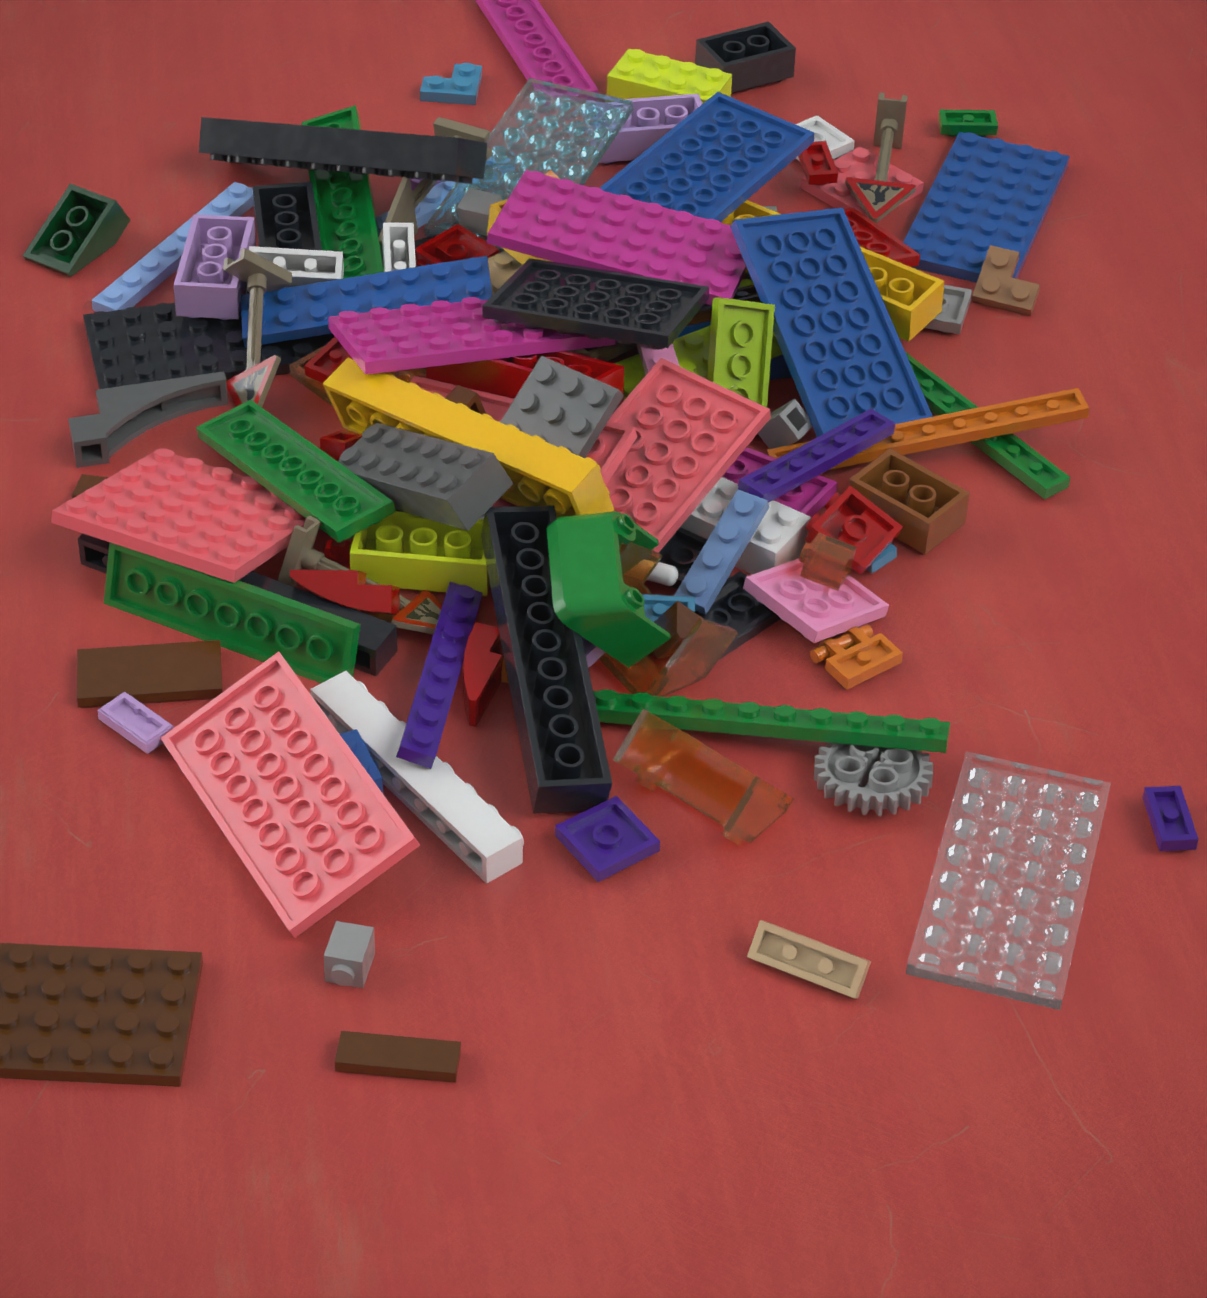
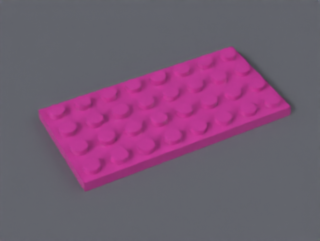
M525 170L487 236L488 244L557 263L709 286V299L705 303L709 305L713 304V298L733 299L747 270L730 228L731 225L723 224L715 219L694 216L686 211L668 209L657 203L635 200L627 195L609 193L598 187L576 184L568 179L550 177L539 171Z
M467 297L462 299V302L455 303L434 301L428 306L405 304L401 306V309L392 310L377 307L372 308L370 312L366 313L343 311L339 313V316L328 317L329 330L365 375L615 345L614 339H590L584 334H560L555 332L554 329H529L523 324L496 323L493 319L482 318V306L488 300H481L476 297Z

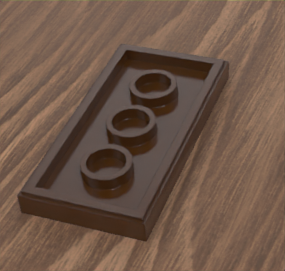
M220 640L77 649L78 708L104 706L123 692H126L140 703L216 698L223 692Z

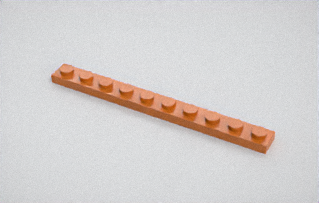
M1074 388L895 424L893 435L831 469L874 461L889 449L901 455L1085 419L1089 418V406L1080 389ZM808 442L768 449L767 455L778 459Z

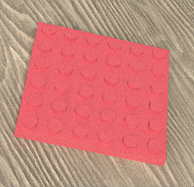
M157 449L146 457L139 459L132 465L53 509L51 523L232 583H235L288 547L294 527L296 525L303 527L306 520L304 516L250 476L244 477L234 474L229 468H215L203 464V461L197 458H184L175 455L169 449Z

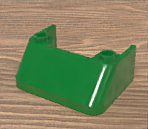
M617 511L558 517L547 526L553 608L562 623L628 668L670 639V633L645 616V600L638 589L626 585L623 582L622 571L658 546V539L634 523L629 515Z

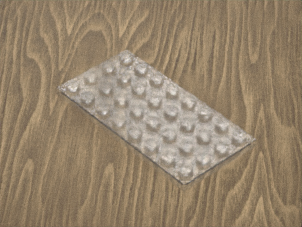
M966 751L907 962L906 974L1061 1010L1111 783Z

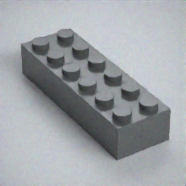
M375 423L363 432L362 437L351 448L345 450L338 460L340 464L390 498L396 510L467 531L514 484L494 453L380 423Z

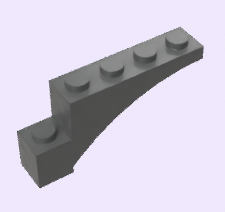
M224 371L95 390L98 414L68 418L76 467L110 463L109 458L147 430L185 414L228 405Z

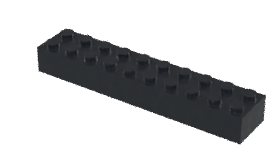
M201 117L199 153L210 154V160L229 163H248L261 166L270 165L284 168L325 170L340 173L350 172L362 175L372 174L385 177L396 176L409 179H428L432 181L472 184L473 178L484 179L487 143L455 137Z
M554 505L490 507L484 514L481 538L533 814L586 811L609 799L612 779L582 636L562 623L553 608L547 526L557 519Z

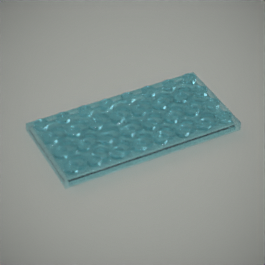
M529 78L486 141L487 148L492 149L493 154L486 161L484 179L473 178L472 184L455 183L425 225V236H437L452 226L459 224L456 207L469 188L501 195L502 200L510 197L525 170L539 171L545 174L551 169L560 179H568L576 184L584 185L634 111L633 101ZM474 233L475 235L487 241V236ZM495 246L499 249V253L505 251L501 247Z

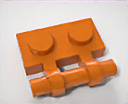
M865 624L859 628L854 626L848 629L841 637L836 639L828 638L820 642L818 648L810 651V656L815 663L826 660L825 670L848 690L901 664L903 652L882 633L873 636L871 626Z

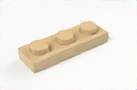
M764 920L759 921L747 955L748 958L855 999L859 998L871 961Z

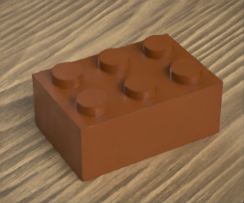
M892 449L887 450L849 479V486L851 485L903 526L896 539L924 555L966 522L970 492Z

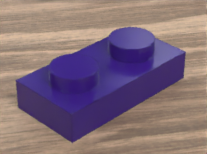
M1181 786L1145 787L1142 798L1159 851L1195 850L1199 839Z

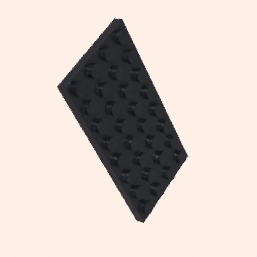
M159 303L153 306L128 307L123 310L98 311L93 314L83 315L98 389L223 371L227 381L244 372L247 367V347H245L242 338L241 311L239 319L189 318L186 316H176L175 303ZM333 334L263 344L261 345L260 363L276 355L281 358L275 376L305 372L304 365L335 336Z

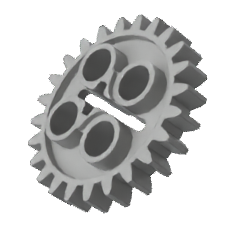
M827 742L826 747H819V755H815L814 781H817V790H824L825 799L835 797V806L847 803V811L849 812L859 807L861 808L862 815H866L869 809H874L878 816L882 815L883 809H888L892 814H896L898 806L908 811L910 810L911 802L920 804L921 796H928L929 788H932L933 762H929V753H922V751Z

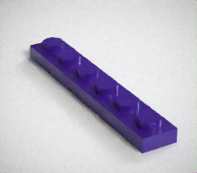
M869 409L739 479L738 490L766 499L769 503L893 435L896 423L873 409Z

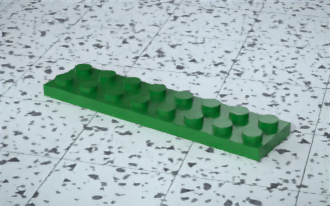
M252 400L196 427L199 439L305 518L312 516L321 522L319 528L338 543L353 537L356 533L381 522L384 518L395 513L394 503L390 498Z
M111 542L109 543L103 604L204 641L220 640L221 647L261 662H265L274 654L280 652L295 674L319 683H323L344 671H347L353 677L361 624L239 580L232 583Z

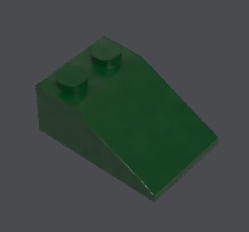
M70 183L23 254V257L26 260L71 277L114 246L131 220L116 200Z

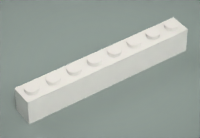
M344 671L310 689L311 696L339 734L355 729L358 730L383 777V784L486 884L523 863L524 839L521 832L515 826H510L499 815L493 805H488L479 797L471 784L461 780L447 762H442L436 756L430 769L396 757L406 723L399 721L392 715L385 703L375 699L361 681H356L347 671Z

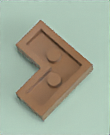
M990 245L972 295V302L1031 316L1040 291V284L1012 278L1019 260V252Z

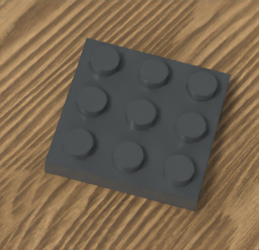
M541 356L500 422L505 425H514L524 433L531 436L537 435L557 447L563 446L571 453L585 458L624 395L619 389Z

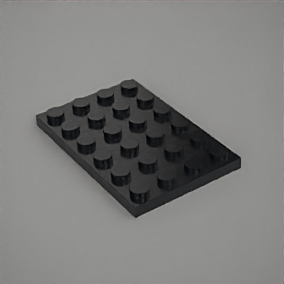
M529 258L482 306V318L493 319L499 324H523L529 329H554L555 332L560 334H584L590 339H614L621 344H645L651 349L659 350L669 348L709 299V286Z

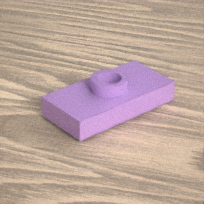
M123 692L97 710L99 720L147 754L163 744L161 737L174 728L172 724L126 692Z

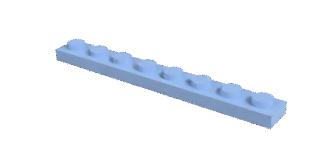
M234 182L196 214L240 217L254 205L253 189L244 184ZM193 217L91 300L92 310L108 312L134 307L172 275L179 267Z

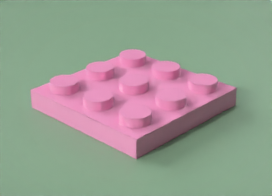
M819 552L747 576L743 589L754 596L758 602L764 604L813 643L843 633L854 626L859 627L886 616L889 604Z

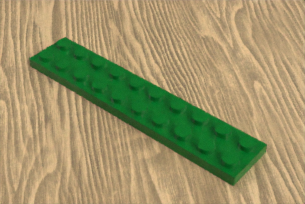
M356 105L301 122L302 125L362 130ZM308 170L310 182L313 185L322 251L343 252V279L384 272L382 245L379 241L380 233L370 175Z

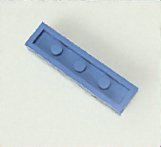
M741 490L736 491L674 596L695 597V611L707 614L769 509L768 500Z

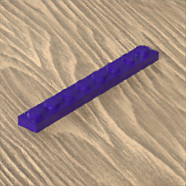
M453 582L449 583L396 755L397 758L430 769L437 754L464 660L468 637L473 629L483 594L470 586L459 585Z

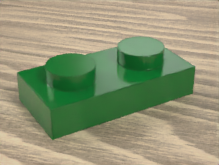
M939 109L938 123L941 135L957 136L959 132H970L981 137L997 135L998 122L995 110Z

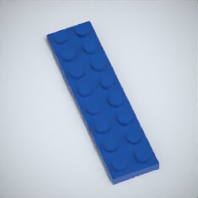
M475 257L286 287L271 292L266 291L263 295L261 345L332 334L329 330L328 317L339 316V313L343 311L366 313L370 312L372 308L377 307L392 310L401 309V306L405 304L428 306L434 301L455 303L462 302V299L467 297L489 300L493 293L488 257ZM250 294L241 295L242 338L245 347H247Z

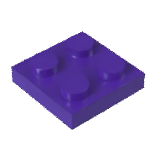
M618 796L555 825L556 838L597 882L660 851V840Z

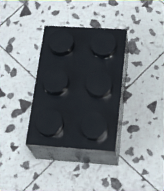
M768 21L697 39L695 64L710 69L717 68L722 72L732 74L731 94L737 91L753 89L760 85L780 82L783 79L794 77L796 47Z

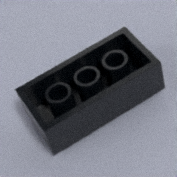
M312 182L252 186L258 247L322 250Z

